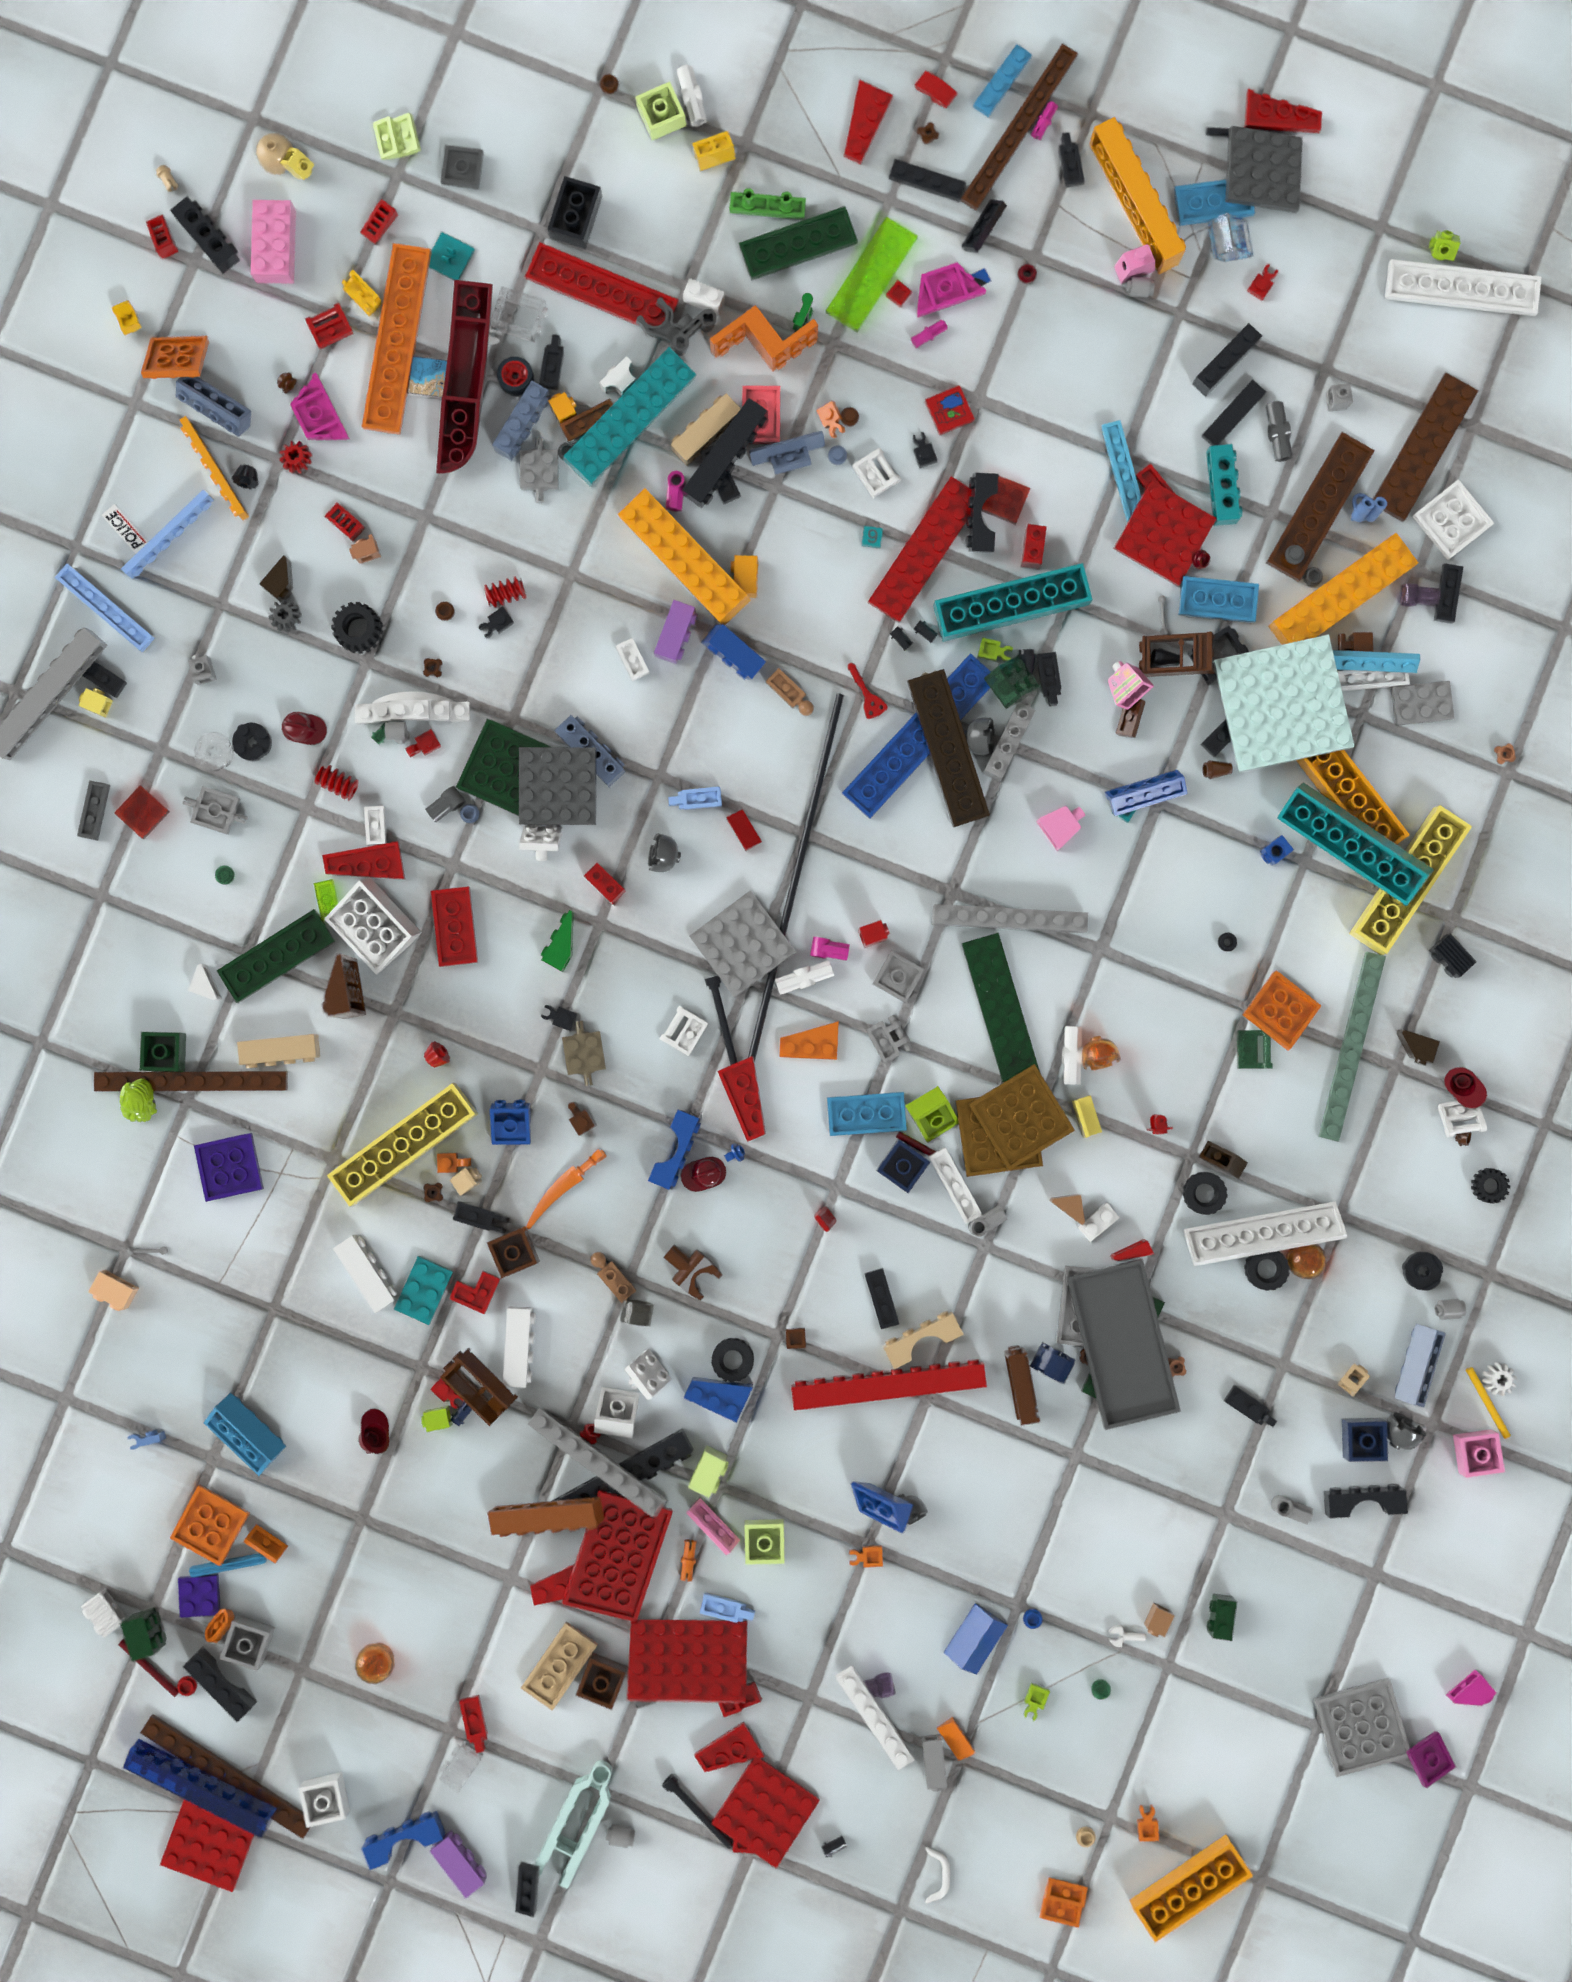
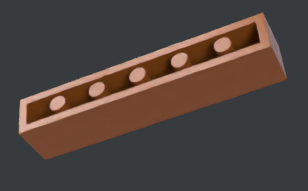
M600 1497L496 1506L487 1512L491 1535H499V1537H506L512 1533H516L517 1536L525 1535L528 1532L541 1534L548 1530H551L552 1533L560 1532L563 1529L576 1531L583 1527L591 1530L597 1528L604 1521Z

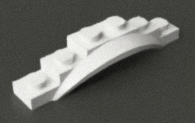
M426 692L393 693L383 696L371 704H355V723L376 724L379 722L406 720L471 722L470 702H455L449 698Z

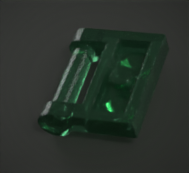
M1237 1030V1069H1273V1063H1271V1037L1262 1030ZM1258 1036H1263V1063H1258Z

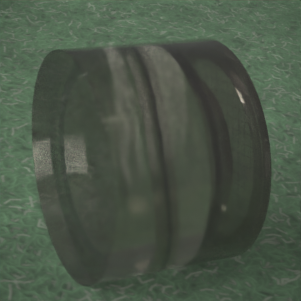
M623 1299L620 1321L637 1326H651L654 1304L640 1300Z

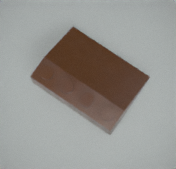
M337 954L324 994V1002H322L323 1012L328 1017L347 1019L366 1015L358 960L356 958L343 954Z

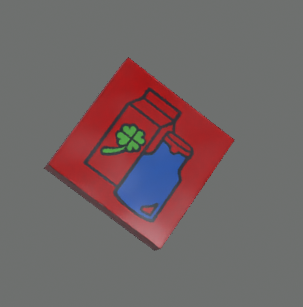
M960 385L925 399V404L939 436L975 420Z

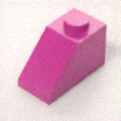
M1474 1670L1447 1693L1446 1696L1454 1704L1483 1706L1493 1700L1496 1691L1479 1672Z

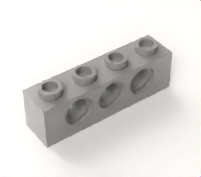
M1020 702L1017 703L983 772L984 775L999 782L1001 781L1033 717L1034 709Z

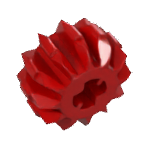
M291 441L289 447L284 444L286 450L280 451L282 457L279 458L280 462L284 463L283 468L285 470L289 469L292 474L295 471L301 474L302 468L308 470L306 464H312L311 459H309L312 457V453L308 451L309 447L303 445L301 441H298L296 445L294 441Z

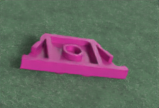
M958 262L921 274L916 316L919 318L986 294V289L976 283L974 277L966 273Z
M314 373L307 386H304L300 390L299 395L290 403L308 440L350 439L318 374Z

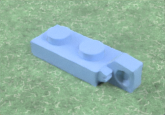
M720 787L682 790L678 792V796L668 797L669 806L679 805V809L684 810L721 807Z
M704 1593L700 1614L737 1623L742 1622L743 1618L753 1621L755 1610L746 1608V1604L741 1601Z

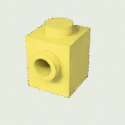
M289 147L287 154L280 162L295 178L302 180L311 175L312 168L315 165L299 149Z
M86 688L79 697L80 703L78 706L106 718L113 700L104 696L105 692L94 688L92 691Z

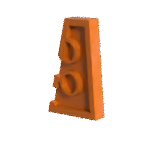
M839 1021L780 1038L779 1057L837 1060Z

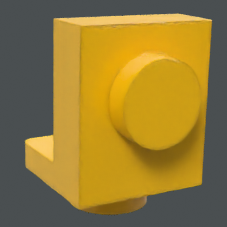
M128 300L112 307V311L117 317L124 335L142 328L138 315Z

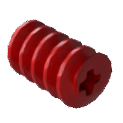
M516 576L513 577V583L507 578L506 585L500 580L499 587H496L494 583H491V589L484 585L489 606L491 603L494 607H497L498 601L501 605H504L505 599L508 603H512V597L519 601V595L523 599L527 598L522 579L519 581Z
M329 765L327 768L322 766L315 777V784H321V787L324 789L328 787V791H334L335 795H341V798H348V801H350L357 791L359 780L356 779L352 783V776H348L345 779V772L338 775L339 769L336 768L332 772V765Z

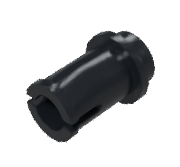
M920 620L914 627L915 633H919L932 643L938 633L928 627L925 621L922 622Z
M897 626L890 633L891 639L894 638L905 651L913 644V641L902 631L903 628L900 629Z
M841 1835L829 1843L824 1842L821 1848L826 1858L829 1856L832 1858L833 1854L847 1848V1844Z

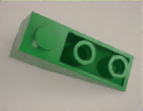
M570 910L562 915L560 919L561 926L558 930L555 929L550 937L552 942L549 947L545 946L541 953V960L561 972H564L573 956L574 913Z

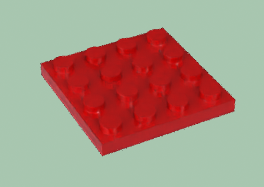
M1151 480L1113 549L1172 584L1180 586L1183 576L1186 575L1193 562L1195 553L1200 550L1216 518Z
M755 1756L711 1823L777 1869L819 1803L820 1798L762 1758L758 1759Z
M189 1788L160 1866L233 1892L262 1815Z

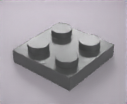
M445 145L441 184L479 189L484 156L483 150Z

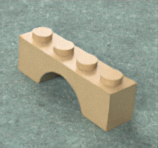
M948 1311L942 1312L937 1315L938 1319L932 1322L930 1319L920 1324V1328L913 1330V1328L908 1329L902 1333V1337L898 1339L893 1337L885 1341L886 1345L883 1348L893 1368L896 1369L912 1361L911 1353L913 1346L923 1337L935 1336L948 1343L964 1335L952 1312L948 1313Z

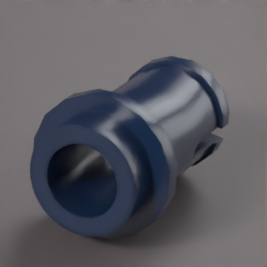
M464 1402L455 1414L452 1413L450 1420L457 1426L464 1424V1420L472 1409Z

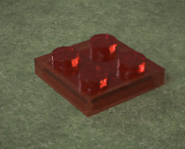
M999 476L998 493L990 496L985 501L982 512L1016 525L1031 488Z
M139 785L114 814L138 836L145 839L170 811L143 786Z

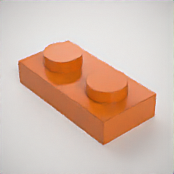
M257 1524L244 1540L245 1544L275 1564L288 1547V1545Z

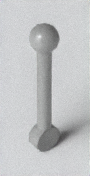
M1160 596L1158 599L1161 604L1162 621L1160 634L1167 635L1168 629L1165 624L1164 607L1166 598Z
M130 1247L126 1252L128 1255L133 1253H160L164 1255L168 1252V1249L166 1247H161L160 1249H133Z

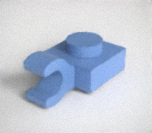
M156 1429L146 1432L144 1437L139 1434H132L127 1438L136 1440V1445L130 1447L131 1450H134L140 1446L161 1442L166 1439L165 1431L158 1432Z

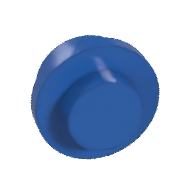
M1029 1609L1024 1613L1023 1622L1026 1627L1036 1629L1042 1624L1043 1618L1037 1609Z

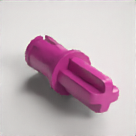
M1049 101L1042 115L1038 116V122L1031 132L1033 138L1041 140L1047 127L1051 126V120L1058 108L1055 102Z
M940 320L930 327H924L925 330L911 337V341L916 349L929 340L933 341L934 337L948 329L946 322Z

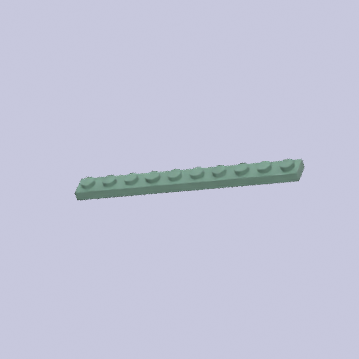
M1368 951L1365 952L1318 1137L1336 1142L1340 1140L1386 956Z

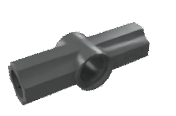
M1274 401L1266 405L1269 422L1267 432L1269 441H1272L1275 461L1283 462L1293 457L1290 444L1291 427L1290 423L1286 421L1283 402Z

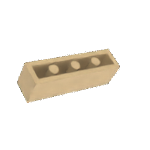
M727 393L723 397H717L710 409L706 408L703 410L697 421L690 422L685 428L686 431L684 433L678 434L672 439V451L688 466L700 455V451L707 449L725 432L741 408Z
M318 1034L237 1042L239 1065H245L246 1068H257V1064L265 1063V1066H276V1062L284 1061V1065L295 1064L296 1060L303 1059V1063L315 1062V1058L320 1057Z

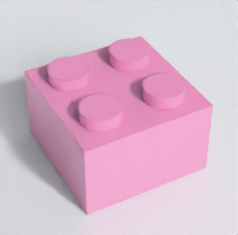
M1489 1429L1453 1435L1459 1474L1468 1478L1505 1472L1498 1432Z

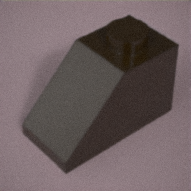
M284 555L259 583L261 587L280 603L281 600H287L290 597L293 589L291 562Z
M1404 1029L1397 1030L1396 1034L1408 1057L1415 1059L1414 1063L1426 1066V1063H1434L1440 1041Z
M1207 1141L1199 1155V1158L1237 1179L1240 1178L1248 1164L1247 1161L1237 1154L1210 1141Z

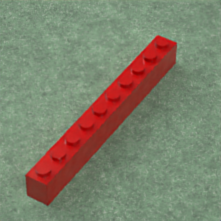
M979 1359L967 1360L968 1363L960 1364V1361L949 1362L948 1366L931 1364L929 1368L923 1369L921 1366H913L907 1371H902V1368L891 1369V1373L873 1371L871 1372L872 1375L864 1376V1373H855L850 1378L838 1375L834 1376L833 1380L816 1378L814 1382L806 1383V1380L795 1381V1384L791 1385L794 1411L987 1387L985 1367L982 1361L979 1362Z

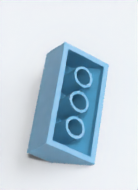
M229 1393L217 1404L204 1421V1424L258 1476L265 1471L286 1447L283 1440L275 1436L269 1427L262 1423L255 1416L254 1412L247 1409L241 1400L232 1393Z

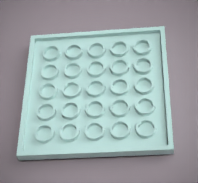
M1329 634L1213 661L1238 773L1355 747Z

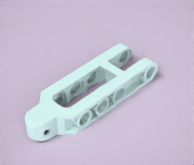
M599 1760L594 1764L590 1774L576 1778L534 1864L540 1866L539 1875L541 1876L543 1868L554 1849L570 1856L558 1883L559 1886L565 1889L569 1887L610 1803L611 1794L607 1784L610 1780L612 1766L608 1762ZM591 1786L599 1790L600 1798L578 1843L561 1835L563 1827L566 1826L572 1809L576 1805L580 1792Z

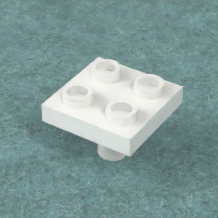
M524 825L519 841V850H536V860L546 861L548 859L547 851H558L562 827L556 825Z
M649 1348L625 1368V1371L631 1377L629 1385L631 1386L635 1383L631 1388L634 1390L639 1388L647 1400L651 1399L672 1380Z

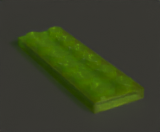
M885 217L829 304L826 314L858 333L917 241L918 236L890 218Z

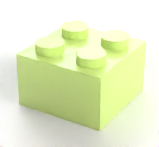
M670 82L635 96L637 109L652 141L686 126L685 114Z
M706 1445L690 1479L688 1488L710 1498L711 1493L715 1494L720 1485L719 1476H724L728 1468L727 1455Z
M784 1519L745 1520V1564H785Z

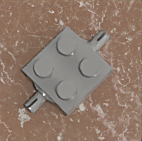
M538 437L535 438V449L520 450V489L535 491L536 503H539V496L540 502H544L543 491L559 489L558 450L543 449V438L541 437L539 439Z
M202 786L200 795L196 800L184 797L186 801H183V805L193 807V815L190 821L193 824L229 835L234 821L243 824L247 822L245 821L248 818L247 816L237 814L240 802L238 797Z

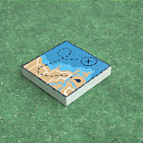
M413 356L408 395L442 399L447 360Z

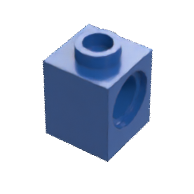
M1281 835L1260 850V852L1262 853V859L1267 864L1270 863L1273 866L1294 849L1285 837ZM1272 847L1279 849L1278 856L1272 854Z

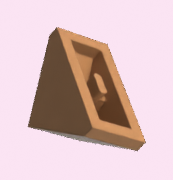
M1080 1194L1053 1197L1049 1200L1079 1224L1083 1225L1085 1223Z

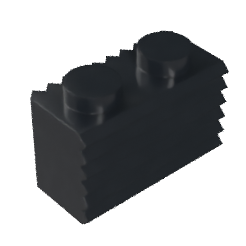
M1451 933L1446 934L1429 949L1433 960L1441 963L1445 967L1444 971L1450 977H1461L1477 962Z

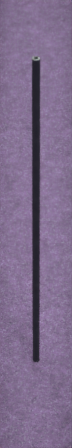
M839 693L836 694L779 928L784 936H786L844 695ZM778 966L768 973L748 1055V1058L754 1057V1063Z

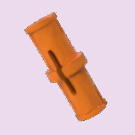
M689 1539L684 1540L683 1557H681L682 1570L680 1580L686 1581V1573H688L687 1582L693 1580V1566L696 1564V1558L694 1557L697 1541L691 1540V1547L689 1548L690 1542Z

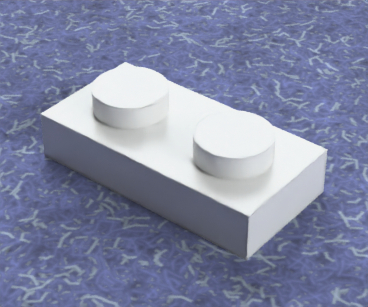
M633 638L616 645V649L632 681L649 674V670Z
M364 807L366 845L372 846L387 843L385 807Z
M1106 1202L1090 1215L1083 1225L1080 1224L1077 1228L1091 1242L1120 1217Z

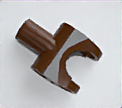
M674 1244L663 1257L678 1270L672 1280L685 1292L700 1301L704 1298V1295L696 1286L697 1276L701 1273H709L720 1279L723 1275L714 1263L697 1249L689 1257Z

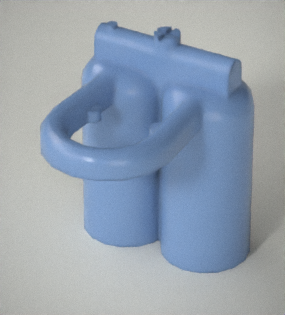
M1363 493L1354 495L1352 498L1354 511L1351 521L1374 522L1386 508L1387 501L1383 497H1377L1373 500ZM1362 498V501L1357 504L1356 499Z

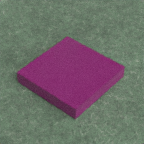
M1434 1731L1406 1751L1422 1786L1428 1788L1456 1768L1440 1733Z

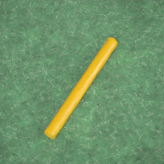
M1473 1367L1467 1368L1465 1371L1504 1439L1509 1438L1511 1434Z

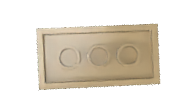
M565 1622L521 1686V1689L553 1711L598 1643L568 1622Z

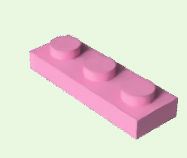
M701 1498L696 1500L686 1512L725 1555L729 1554L740 1541Z

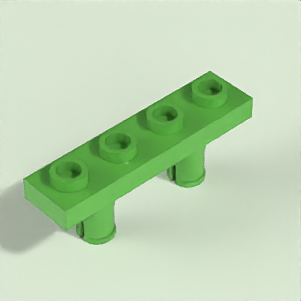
M747 188L743 193L731 192L729 213L804 220L806 198L792 197L790 192H783L781 196L754 194L752 189Z

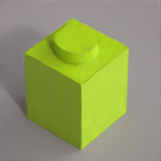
M449 1405L426 1410L423 1416H421L423 1428L426 1427L427 1432L450 1428L453 1425L450 1420Z

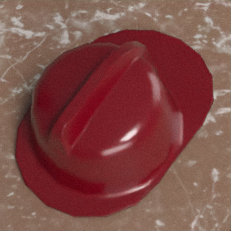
M292 712L284 718L282 732L290 741L306 745H316L325 739L327 726L318 716L302 712Z
M1456 1067L1449 1070L1444 1082L1447 1090L1455 1099L1467 1108L1482 1106L1487 1098V1089L1479 1078L1468 1068Z
M705 1157L687 1164L682 1169L681 1181L685 1188L693 1192L710 1189L724 1181L726 1167L719 1158Z
M369 1409L361 1418V1432L358 1442L360 1447L366 1451V1454H382L389 1447L388 1419L378 1409Z

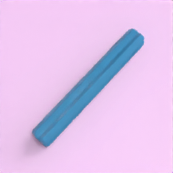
M257 1553L226 1559L221 1566L213 1562L195 1565L189 1568V1572L193 1578L264 1564L267 1562V1558Z

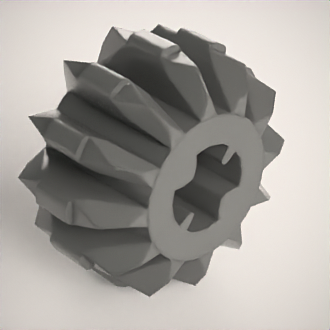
M283 599L281 600V605L274 602L276 608H269V611L273 613L268 616L272 620L271 625L277 627V630L280 632L284 629L286 633H289L290 627L296 630L294 624H301V621L297 619L302 616V613L298 612L299 607L294 605L291 600L286 603Z

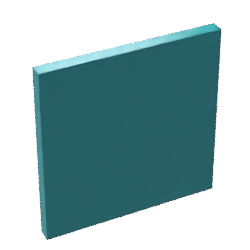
M441 232L431 251L429 268L452 280H459L475 248Z

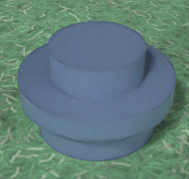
M842 446L832 447L828 452L829 461L834 465L843 464L847 459L846 450Z
M467 804L462 807L460 817L466 823H474L479 818V810L475 805Z

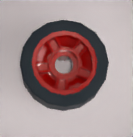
M513 356L504 359L499 364L497 379L501 388L507 394L521 396L531 380L534 381V373L530 364L525 359ZM513 374L518 375L519 377L517 379H513Z

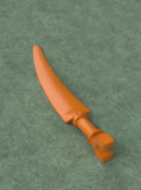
M598 1149L580 1167L577 1166V1169L572 1166L554 1182L537 1204L527 1223V1229H531L539 1217L559 1197L584 1180L581 1175H585L589 1168L593 1165L596 1166L598 1162L607 1157L603 1150Z

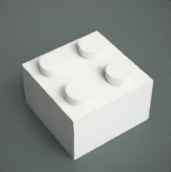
M342 1772L305 1780L299 1787L306 1827L343 1820L350 1812Z

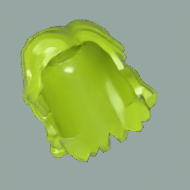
M137 1079L132 1083L124 1084L121 1088L120 1110L122 1115L131 1122H136V1120L138 1122L149 1121L151 1116L157 1113L156 1103L152 1101L154 1099V1092L147 1080Z

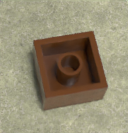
M526 1226L487 1242L501 1279L540 1262Z
M592 1653L577 1689L576 1696L612 1710L626 1676L628 1666Z

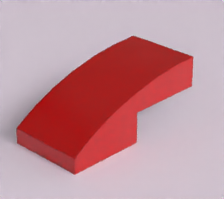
M926 70L914 84L916 90L930 96L932 102L946 109L958 95L957 91Z
M754 1681L746 1684V1703H718L723 1716L727 1717L741 1712L743 1708L760 1703L762 1697Z

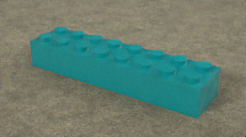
M668 347L563 456V460L591 487L695 379L697 374Z
M1081 563L934 601L933 608L942 642L1088 606L1093 599L1084 565Z
M1304 782L1295 789L1277 817L1284 824L1406 906L1414 899L1434 871L1433 868Z

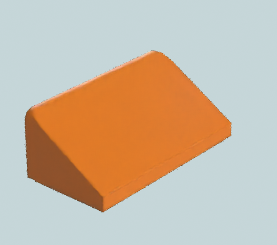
M953 1717L937 1727V1730L958 1761L976 1753L974 1747Z

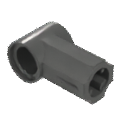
M451 786L425 810L434 822H437L449 812L459 809L466 801L456 787Z

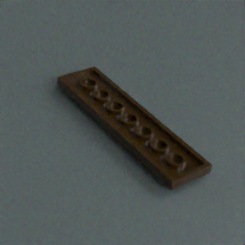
M941 669L908 680L907 684L952 826L957 827L990 816L945 670Z

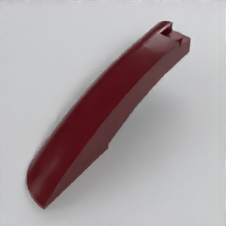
M454 280L448 358L441 401L436 474L450 473L460 469L470 460L476 449L486 373L493 284Z

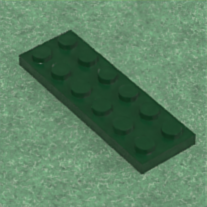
M846 206L739 242V248L752 281L856 245L858 240Z
M313 909L217 970V973L236 1003H240L336 941L317 911Z

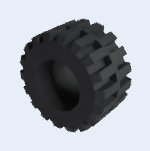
M349 602L347 607L342 605V610L335 612L337 617L332 618L334 625H331V629L334 631L333 636L337 639V642L352 653L358 652L363 654V651L370 652L371 647L375 649L377 647L376 642H381L380 635H383V630L381 629L383 624L380 621V617L372 608L366 604L362 605L360 602H356V604ZM356 619H365L367 621V629L364 634L359 637H350L348 635V627L351 622Z

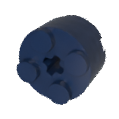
M1042 1342L1030 1367L1036 1371L1039 1370L1045 1376L1061 1384H1065L1076 1360Z

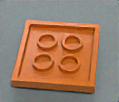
M208 337L151 338L141 370L142 377L151 379L200 377L209 344Z
M1275 970L1242 1015L1288 1051L1296 1043L1321 1005Z
M198 1485L170 1539L214 1564L221 1566L250 1512L206 1487Z

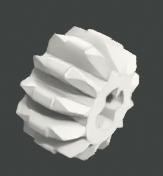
M1495 1362L1494 1367L1488 1365L1489 1372H1483L1487 1378L1482 1379L1483 1383H1487L1485 1389L1491 1390L1493 1395L1499 1393L1500 1396H1504L1505 1391L1512 1393L1510 1387H1516V1384L1512 1383V1381L1517 1379V1376L1512 1375L1514 1370L1508 1368V1365L1505 1363L1500 1365V1363Z

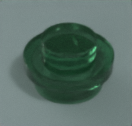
M220 866L215 872V878L220 884L227 885L234 880L235 873L229 866Z
M1098 1679L1093 1682L1091 1692L1095 1698L1103 1700L1110 1695L1111 1687L1106 1680Z

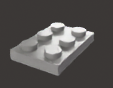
M1450 681L1391 688L1395 726L1454 719Z

